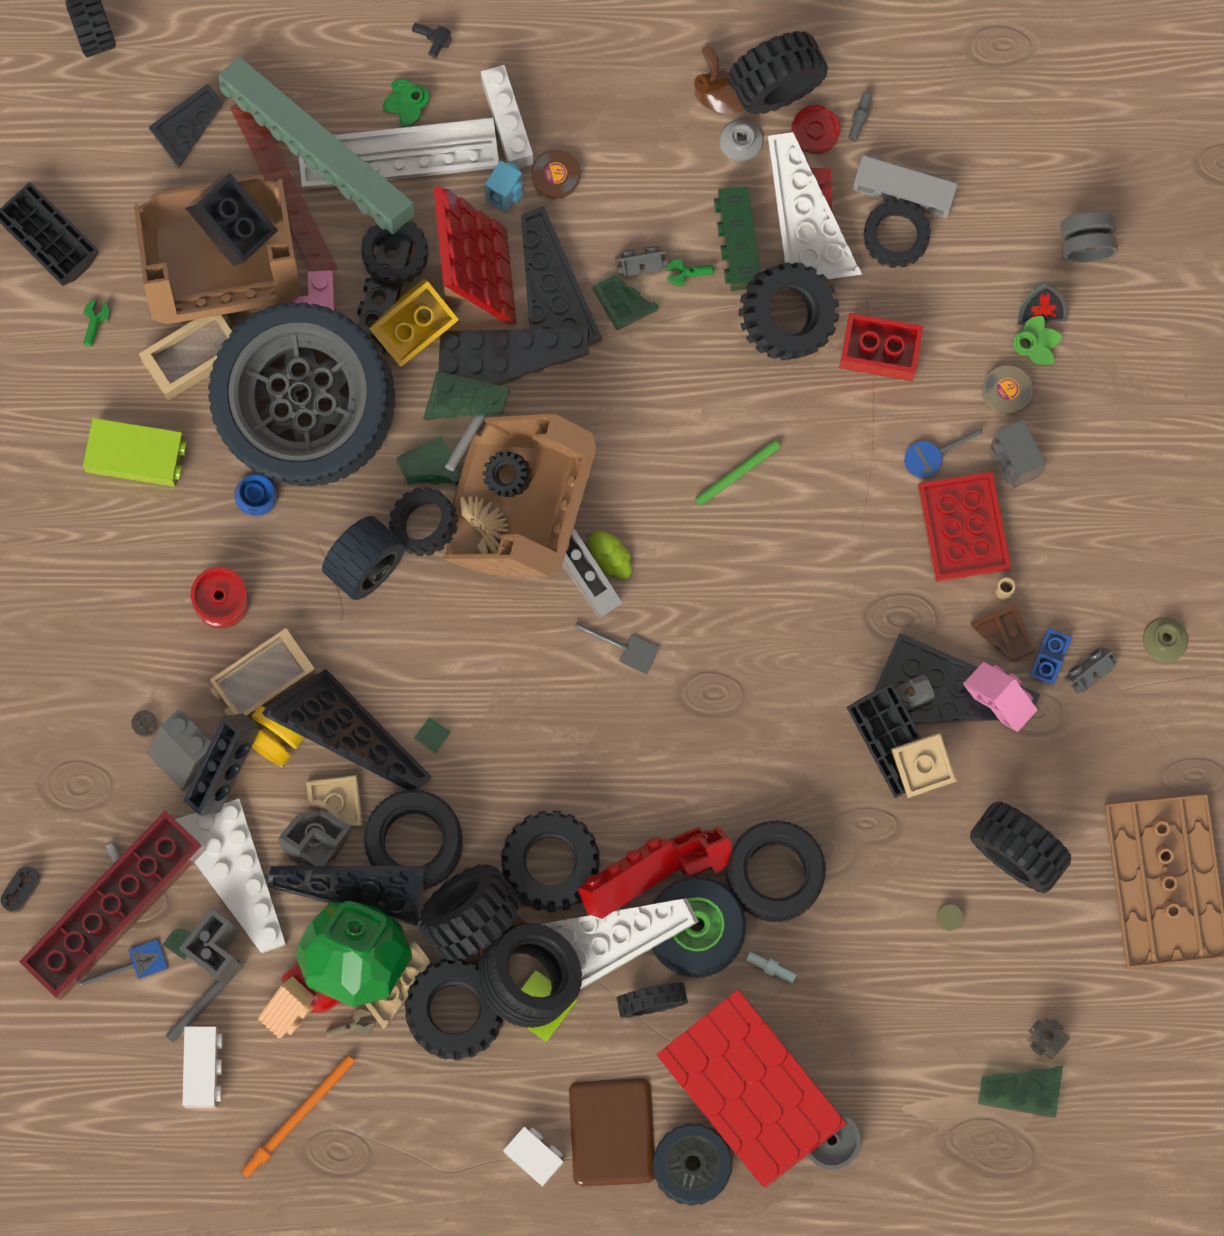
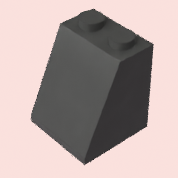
M179 708L159 727L147 754L183 791L192 783L211 741Z

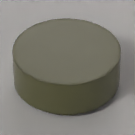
M948 904L938 911L937 923L946 931L956 930L963 922V913L956 905Z

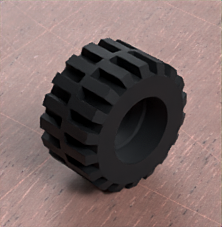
M101 0L65 1L82 52L87 58L115 48L116 41Z

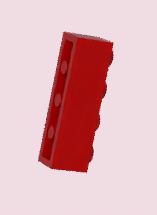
M652 837L646 841L645 845L629 851L626 857L620 861L609 864L598 875L587 878L586 882L578 887L587 914L603 919L679 870L681 865L672 841L660 837Z

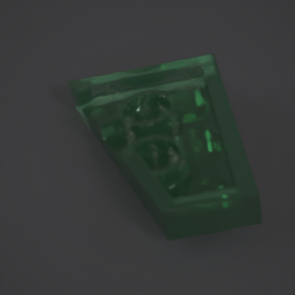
M1063 1066L1043 1070L1034 1069L1020 1073L1011 1072L982 1076L977 1104L1055 1118Z

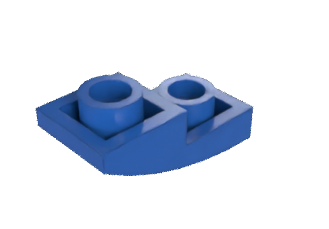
M1048 628L1030 676L1054 685L1072 637Z

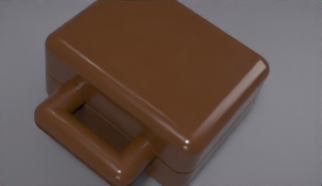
M638 1078L574 1082L569 1088L574 1182L580 1187L652 1182L655 1179L653 1171L655 1152L651 1085L649 1081Z

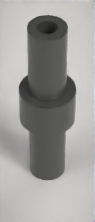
M863 93L858 109L854 111L852 117L853 125L848 137L851 141H858L862 126L866 124L869 115L867 111L872 98L871 94Z

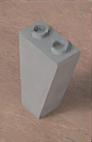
M573 527L562 567L598 617H603L622 604V601Z

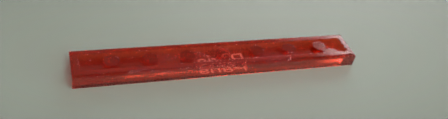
M237 104L230 107L265 180L278 182L279 179H282L291 231L311 272L336 270L337 266L268 128L260 126L248 111H242Z

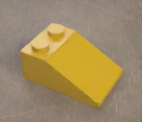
M423 278L391 306L369 329L398 365L402 367L459 319L431 284Z

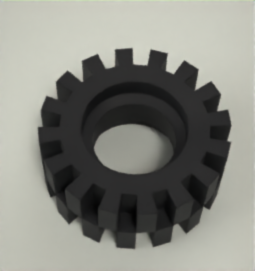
M503 451L496 452L495 456H490L488 458L490 462H485L484 467H487L486 471H483V475L486 476V479H483L485 484H488L487 488L489 491H493L494 494L512 498L515 495H521L523 489L527 490L529 486L526 484L531 482L532 478L529 477V474L532 471L528 468L530 464L524 460L522 455ZM510 464L514 467L516 476L511 483L504 484L499 479V471L504 465Z

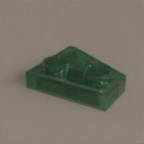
M615 275L594 285L592 288L616 330L624 328L659 309L657 303L649 302L640 296L641 293L627 286L623 280Z

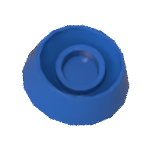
M250 474L243 477L237 483L234 499L237 506L244 513L252 516H261L270 512L275 507L278 500V489L270 478L262 474Z

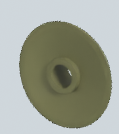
M1158 618L1150 622L1145 628L1143 645L1146 652L1155 660L1171 662L1180 658L1186 651L1188 635L1185 628L1178 621L1171 618ZM1168 635L1170 642H1165L1162 636Z

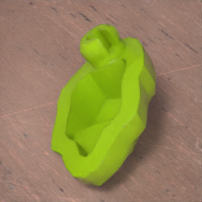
M597 530L589 536L588 550L605 575H612L619 579H628L632 574L631 554L621 544L620 540L606 531Z

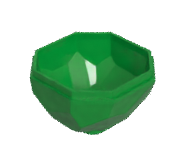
M330 901L306 927L296 951V958L308 988L352 1007L387 999L413 958L408 940L400 923L378 908L354 901Z

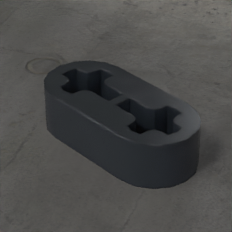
M29 866L20 868L2 893L1 904L7 911L11 913L21 911L38 887L40 876L34 868ZM30 872L33 873L31 877L34 881L32 883L27 882L23 889L20 888L24 883V880L21 878L22 875H29ZM18 890L21 891L17 896L19 904H12L9 907L8 896L14 897Z

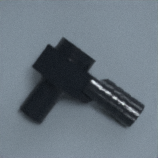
M414 23L412 27V32L426 36L433 43L428 53L431 57L437 58L441 48H449L452 38L450 36L451 31L447 28L438 26L437 29H431L418 23Z

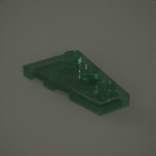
M437 371L423 419L429 421L437 418L452 419L460 416L475 417L503 414L510 390L507 387Z

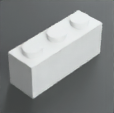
M217 1027L184 1028L182 1106L185 1108H217V1101H221L222 1088L217 1086V1075H222V1059H218V1049L223 1047V1034L218 1033Z

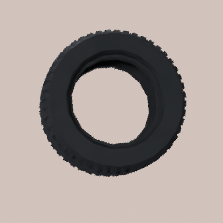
M409 789L389 795L390 797H386L383 801L379 802V805H376L366 822L364 847L371 866H404L394 861L386 851L385 838L388 829L397 819L405 815L420 814L427 816L439 826L442 832V844L438 854L432 861L422 865L426 867L423 890L437 886L438 883H442L443 880L452 874L461 857L463 835L457 815L446 801L428 791Z
M779 820L765 821L746 830L735 842L727 864L728 886L733 894L736 895V898L739 899L744 911L748 912L751 916H755L757 919L760 918V920L768 922L788 921L805 913L820 895L826 876L825 857L816 839L807 830H803L802 827L791 822H781ZM778 844L788 847L799 856L803 863L805 874L803 884L795 893L787 897L772 898L761 894L753 887L748 877L747 865L749 859L757 850L767 845Z
M521 923L511 926L502 932L503 934L498 939L496 938L480 959L478 966L480 991L488 1006L503 1020L525 1028L545 1026L556 1020L576 1000L582 985L580 960L569 941L559 932L548 926L536 923ZM516 953L528 954L538 959L546 967L551 977L552 990L549 996L535 997L520 990L513 982L509 973L508 960L510 955Z

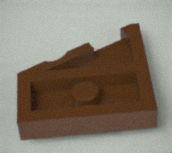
M1016 604L970 623L975 631L1011 661L1036 652Z

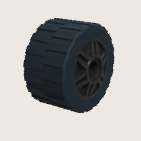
M367 516L350 526L336 540L324 559L322 572L352 600H360L370 595L386 581L401 561L405 545L376 517Z
M684 1124V1126L674 1128L659 1142L654 1154L653 1171L658 1187L669 1199H673L679 1204H687L688 1206L702 1205L715 1199L726 1187L732 1173V1155L730 1154L728 1144L725 1143L723 1137L717 1134L714 1129L701 1124ZM688 1159L697 1160L699 1162V1169L696 1171L688 1170L685 1161Z

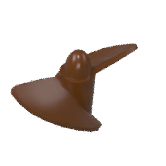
M703 47L702 53L712 71L696 76L694 81L696 98L705 107L719 113L736 114L745 111L734 89L730 86L729 72L719 70V59L711 47Z

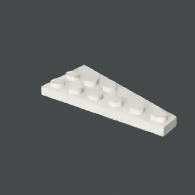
M793 132L767 136L784 263H804V267H814L817 269V275L824 274L827 279L862 275Z

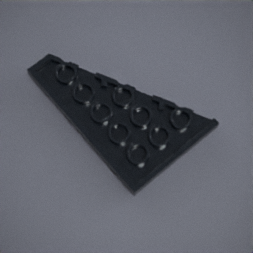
M899 633L875 690L891 683L896 689L901 684L925 674L934 691L935 698L920 707L907 710L914 724L999 721L991 708L975 700L963 684L978 667ZM912 686L905 688V694L914 695V688ZM1020 686L1033 697L1032 703L1036 706L1040 694ZM902 699L903 704H907V701Z
M327 669L276 700L262 712L266 718L406 790L419 789L432 777Z
M271 866L268 874V888L326 903L330 901L359 902L380 909L396 921L417 926L421 911L426 867Z

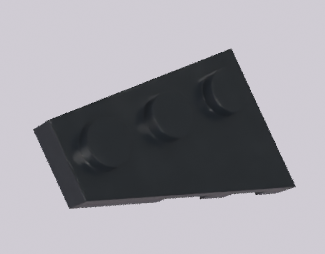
M207 84L149 126L151 133L178 168L217 115L223 103L209 84Z

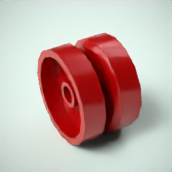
M213 567L204 570L196 577L191 586L190 598L197 616L204 624L213 628L226 629L235 626L245 617L249 609V595L243 580L235 571L226 567Z

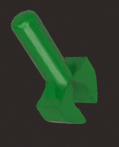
M682 259L673 260L666 267V271L678 270L680 272L679 276H667V281L675 286H684V281L688 277L713 275L714 273L712 265L687 267L682 263Z
M96 299L85 306L83 313L90 319L83 342L85 346H93L99 323L102 321L109 322L111 314L105 301L102 311L97 316L94 313L97 304Z

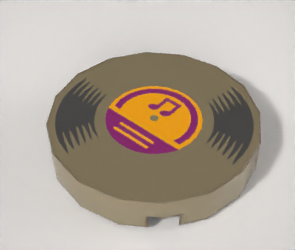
M1002 365L993 369L987 375L983 384V398L987 406L999 414L1014 415L1021 412L1029 404L1033 394V386L1029 376L1022 369L1013 365Z

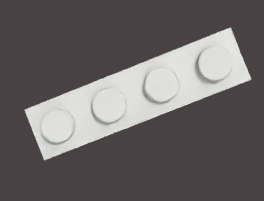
M505 65L481 71L482 86L492 117L494 118L507 163H513L519 169L533 165V153Z

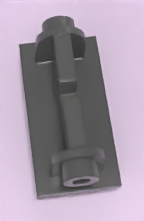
M659 246L644 248L645 252L636 254L634 250L622 251L620 256L615 257L617 262L621 261V265H617L618 275L626 277L641 274L640 264H644L645 273L663 271V268L667 267L666 257L661 258V254H666V251L664 249L659 250Z
M1103 647L1095 649L1089 654V658L1085 662L1073 666L1064 679L1075 683L1072 685V688L1077 694L1080 692L1084 693L1097 682L1093 676L1094 672H1096L1099 678H1103L1115 668L1117 660L1111 655L1113 651Z

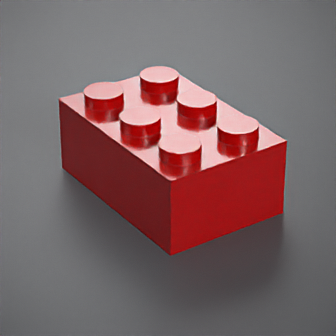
M849 313L839 369L913 381L917 368L923 325Z

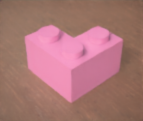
M333 271L307 272L308 296H298L292 302H305L310 305L313 303L328 307L333 311L336 310Z
M983 662L963 683L975 700L991 708L1002 724L1016 732L1037 711V708L1032 703L1033 697L1020 687L1022 682L1012 673L1007 675L997 665L992 667Z

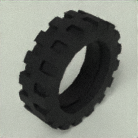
M899 199L898 202L888 200L886 204L882 205L881 203L876 206L875 210L871 211L868 216L863 233L864 245L866 250L870 251L869 255L873 259L876 258L881 265L887 264L891 268H896V266L903 268L907 267L910 263L914 264L917 262L918 258L924 255L931 234L929 220L924 217L925 213L921 209L918 210L915 204L911 202L908 204L905 203V200ZM890 216H902L909 219L917 230L915 244L903 252H893L885 249L879 243L876 236V229L879 223Z
M410 221L395 232L408 236L413 241L416 247V254L408 266L401 269H388L376 261L374 248L383 236L392 233L386 228H380L376 223L374 227H369L366 236L364 235L362 240V260L367 272L373 275L376 281H383L385 285L390 286L391 284L401 286L404 282L410 283L414 281V277H419L423 272L422 269L427 265L428 244L421 228H417L414 222Z
M418 487L414 488L413 492H406L402 495L403 498L396 501L394 504L396 507L390 512L391 521H389V528L392 530V533L404 543L405 550L410 554L414 553L416 556L427 554L430 556L437 550L439 552L445 548L444 545L452 541L453 533L456 534L458 528L456 526L458 515L455 513L457 511L455 506L437 489L432 490L430 487L420 489ZM424 504L437 505L441 510V521L438 528L426 538H410L406 532V523L410 514Z
M683 982L642 988L616 997L620 1017L622 1018L649 1015L677 1008L688 1003Z

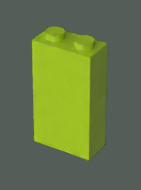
M92 418L83 467L86 473L175 487L176 480H180L182 476L183 465H180L181 455H186L187 441H184L182 432Z

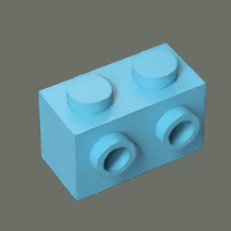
M500 160L485 183L486 201L506 213L513 203L517 204L524 193L522 190L524 184L522 182V173L516 165L510 162L506 164Z

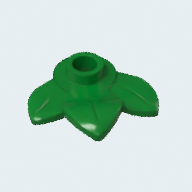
M398 79L391 83L394 93L385 99L383 110L399 114L400 125L403 128L411 126L419 120L421 109L430 100V93L423 85H413L407 79ZM419 92L420 98L418 100H414L413 97L415 93Z

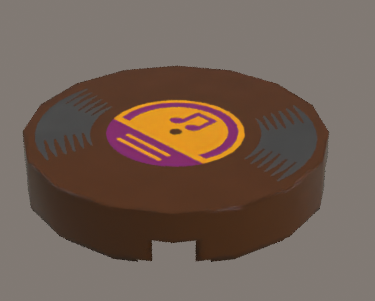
M549 150L541 154L534 161L531 169L532 183L535 189L540 194L542 193L547 196V198L562 199L571 195L579 184L580 167L576 159L568 152Z

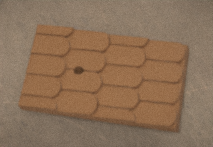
M1207 793L1104 803L1127 969L1224 959V909ZM1167 851L1166 856L1161 857V854Z

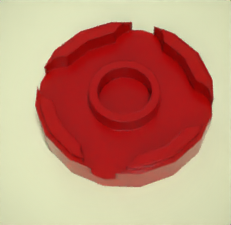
M810 105L797 113L792 122L791 132H793L801 150L811 154H822L831 150L837 143L840 136V122L833 111L821 105Z

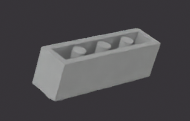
M863 155L852 190L886 201L893 200V202H898V199L905 200V203L909 204L911 202L915 204L918 210L921 209L923 212L947 219L957 183H953V180L947 177L937 178L930 176L924 170L917 169L913 171L907 169L903 164L897 162L891 164L884 162L881 158L874 155H869L868 157Z

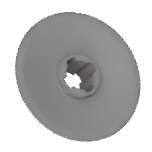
M735 120L723 128L719 143L723 153L728 158L738 162L752 160L761 152L764 139L761 130L754 123L747 120ZM737 136H746V141H738Z

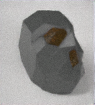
M925 674L913 678L896 688L906 710H913L935 698L934 691Z

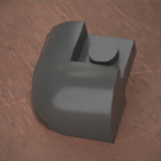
M320 810V812L300 813L280 835L279 844L283 851L297 864L303 862L308 866H327L332 858L335 859L343 848L351 827L323 810Z

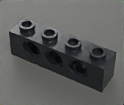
M244 713L223 716L183 801L200 816L221 812L261 729Z

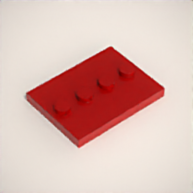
M993 471L918 483L935 582L1011 570Z

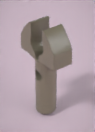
M363 1009L353 1011L354 1017L351 1021L326 1029V1036L331 1039L352 1031L360 1033L361 1037L369 1035L375 1027V1023L368 1024L367 1026L357 1025V1023L363 1017L371 1016L372 1013Z

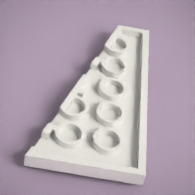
M240 799L224 803L221 812L202 816L193 813L175 819L206 849L195 861V864L259 951L265 953L286 946Z
M686 898L614 911L603 919L590 915L541 925L548 926L559 932L576 951L582 967L581 990L699 921Z

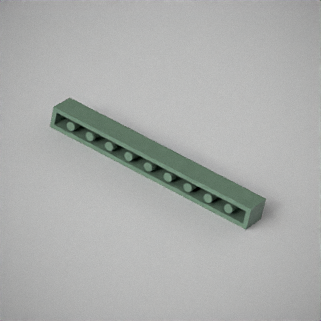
M241 57L218 74L219 88L226 97L234 99L242 111H248L260 126L267 127L275 139L278 141L282 140L288 145V148L294 155H300L312 170L316 169L320 172L327 183L330 185L334 184L340 189L341 194L346 199H352L364 214L372 216L380 228H386L390 233L394 234L414 217L413 202Z

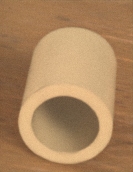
M1010 578L1001 579L995 589L996 596L1001 600L1009 599L1015 591L1014 581ZM1000 586H1008L1010 588V592H1003Z

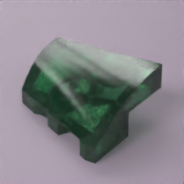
M442 436L396 457L408 485H419L421 483H429L430 485L455 483V485H458L460 474L457 467L454 471H450L445 467L451 454Z

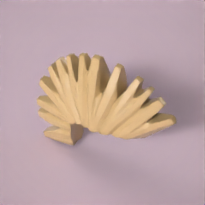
M469 496L466 503L464 497H461L462 516L483 535L476 550L480 554H488V550L493 554H497L500 546L497 541L501 542V534L508 533V529H505L508 527V524L504 523L507 519H500L504 513L498 514L500 511L498 507L488 513L492 503L489 502L483 508V498L478 502V497H475L473 502L472 496Z

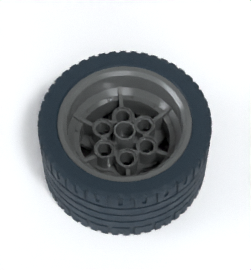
M291 302L287 305L284 303L278 304L276 307H268L266 310H261L255 313L256 315L248 317L223 342V347L221 350L219 349L216 355L217 358L212 365L213 371L210 372L209 377L211 379L208 385V390H210V394H208V400L211 404L209 406L210 413L213 415V423L217 426L216 430L221 436L223 443L229 447L230 452L250 469L289 485L304 487L317 486L318 484L321 486L327 485L331 482H337L341 478L349 477L350 474L357 472L361 466L364 467L368 463L367 461L376 455L375 452L381 448L382 442L386 439L387 432L392 425L391 421L394 418L395 412H393V408H395L396 394L393 388L395 384L391 369L388 366L386 357L375 341L345 315L336 310L333 311L328 307L313 303L311 305L305 302ZM313 350L322 352L332 357V359L322 364H317ZM285 354L284 369L269 367L277 358ZM297 364H304L306 367V372L301 377H296L293 372ZM322 373L328 374L329 383L326 386H318V376ZM278 379H283L286 383L285 389L282 392H275L273 388L275 381ZM347 383L349 386V399L340 394V390ZM308 390L307 394L309 397L302 402L299 394L300 392L305 393ZM258 392L270 400V403L261 413L258 405ZM327 398L331 399L333 403L331 410L323 412L320 409L321 401ZM282 404H286L289 408L287 416L283 418L278 417L277 408ZM304 414L312 416V423L308 427H302L300 424V418ZM326 424L337 426L331 433L325 436ZM288 429H292L296 442L285 440L278 435Z

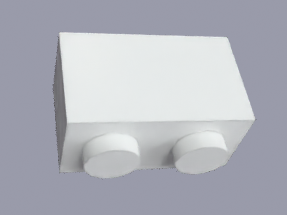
M523 1127L503 1151L536 1182L544 1187L564 1164L560 1159L563 1154L553 1145L549 1148L541 1142L543 1136L534 1128L527 1130Z

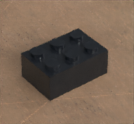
M231 173L220 176L185 208L233 266L244 263L278 231Z

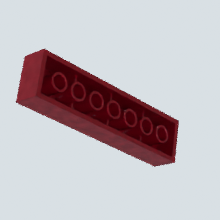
M164 811L32 947L19 963L55 998L62 1000L206 849L168 812Z

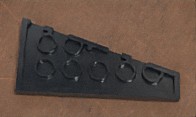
M544 206L521 215L530 329L588 328L590 331L589 346L602 341L600 332Z
M588 328L445 331L440 335L437 403L441 406L448 403L447 401L470 396L469 394L482 389L487 390L520 379L523 375L532 372L537 373L543 371L544 368L556 364L561 365L589 355L590 331Z

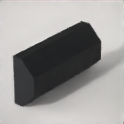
M31 182L0 208V224L62 286L78 279L90 268L99 253L98 249Z
M891 683L858 699L846 708L894 798H897L906 792L891 749L921 739V736L894 685Z

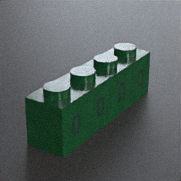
M748 186L718 189V196L714 198L715 213H720L721 222H717L718 236H723L724 245H720L722 260L727 261L728 269H724L725 284L730 283L731 291L746 290L745 287L748 282L754 280V276L760 272Z

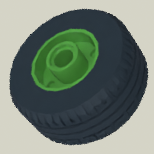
M701 876L682 878L665 887L658 894L653 904L687 898L699 921L697 923L702 925L703 930L695 932L689 927L652 948L653 953L662 965L678 975L688 976L689 978H703L715 975L728 967L741 950L746 933V918L739 899L736 898V895L721 882Z

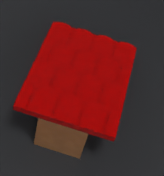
M433 187L446 304L448 307L475 304L508 325L517 324L516 313L514 312L516 310L514 291L512 289L511 266L509 265L510 254L507 242V229L496 219H491L482 210L475 209L463 197H458L449 188Z
M740 990L735 991L656 1054L764 1188H767L848 1124Z

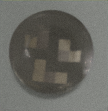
M143 710L133 716L131 725L137 735L149 737L156 732L158 721L153 713Z

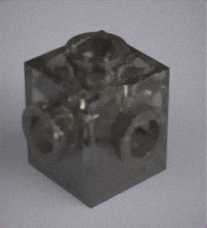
M1046 1018L1043 1022L1037 1020L1028 1030L1031 1036L1027 1040L1031 1043L1029 1047L1039 1056L1044 1054L1052 1060L1071 1038L1063 1032L1065 1028L1057 1020L1052 1018L1050 1021ZM1044 1034L1049 1036L1050 1041L1044 1038Z

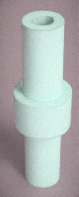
M751 951L746 959L747 962L764 969V973L772 977L776 975L792 984L797 975L779 966V962L771 958L767 960Z

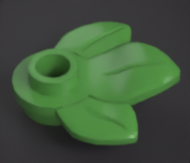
M1043 316L1032 317L1025 323L1023 331H1020L1014 337L1013 347L1018 354L1028 355L1033 363L1049 365L1055 362L1050 350L1059 343L1062 334L1053 329L1044 328L1045 321ZM1021 340H1028L1029 347H1023L1021 345Z

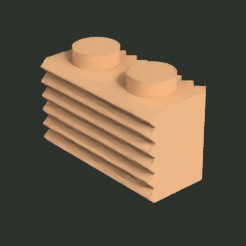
M292 976L280 986L259 1015L258 1020L262 1021V1024H265L266 1028H269L270 1031H273L277 1038L281 1039L287 1033L292 1035L301 1025L299 1019H304L312 1011L311 1003L316 997Z

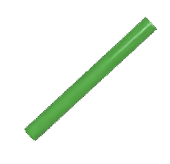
M773 440L695 498L697 504L702 506L780 448L778 442Z

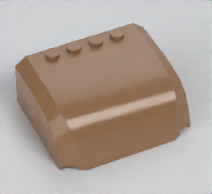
M257 175L236 179L278 231L244 263L235 266L231 264L185 209L212 183L157 192L150 196V201L143 205H134L143 284L152 320L164 324L177 323L291 303L302 294L282 179H279L278 182H273Z
M555 413L487 417L484 419L487 424L480 435L475 434L469 446L452 502L457 510L455 513L458 515V522H456L458 528L456 534L453 533L452 541L449 544L446 543V554L443 556V560L491 575L550 577L562 567L566 551L569 547L571 533L576 524L577 513L584 497L583 493L591 473L590 469L597 449L593 433ZM510 451L522 455L524 460L530 464L528 468L531 469L532 473L529 474V477L532 479L531 482H527L526 485L529 487L527 490L523 489L521 495H515L512 498L494 494L493 491H489L487 488L488 484L484 483L483 479H486V476L483 475V471H486L487 468L484 467L485 462L489 463L490 460L488 458L495 456L496 452ZM507 464L500 469L499 479L502 483L509 484L515 479L516 471L512 465ZM469 496H472L473 502L475 497H478V502L483 498V508L489 502L492 503L488 513L497 507L500 509L498 514L504 513L500 519H507L504 523L508 524V527L505 528L508 529V533L501 534V542L497 541L500 545L497 554H493L489 550L488 554H480L476 550L483 535L462 516L461 497H464L466 503Z

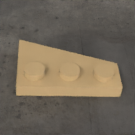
M416 941L409 945L413 958L387 999L365 1004L384 1031L405 1002V999H407V991L410 984L414 983L415 977L419 972L422 973L431 964V961Z

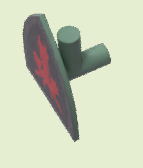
M1048 283L1039 284L1021 304L1017 324H1025L1030 318L1035 316H1043L1045 323L1067 321L1068 308L1063 294Z

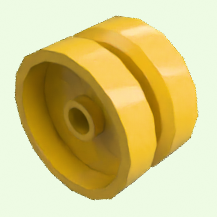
M259 705L252 714V718L261 729L252 748L274 764L284 768L291 756L281 743L290 749H298L305 738L266 718L262 714L265 707Z

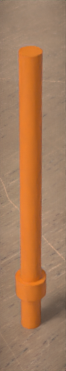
M349 1055L343 1059L262 1148L260 1146L253 1153L254 1157L240 1171L247 1179L261 1163L265 1164L271 1158L270 1154L355 1063Z

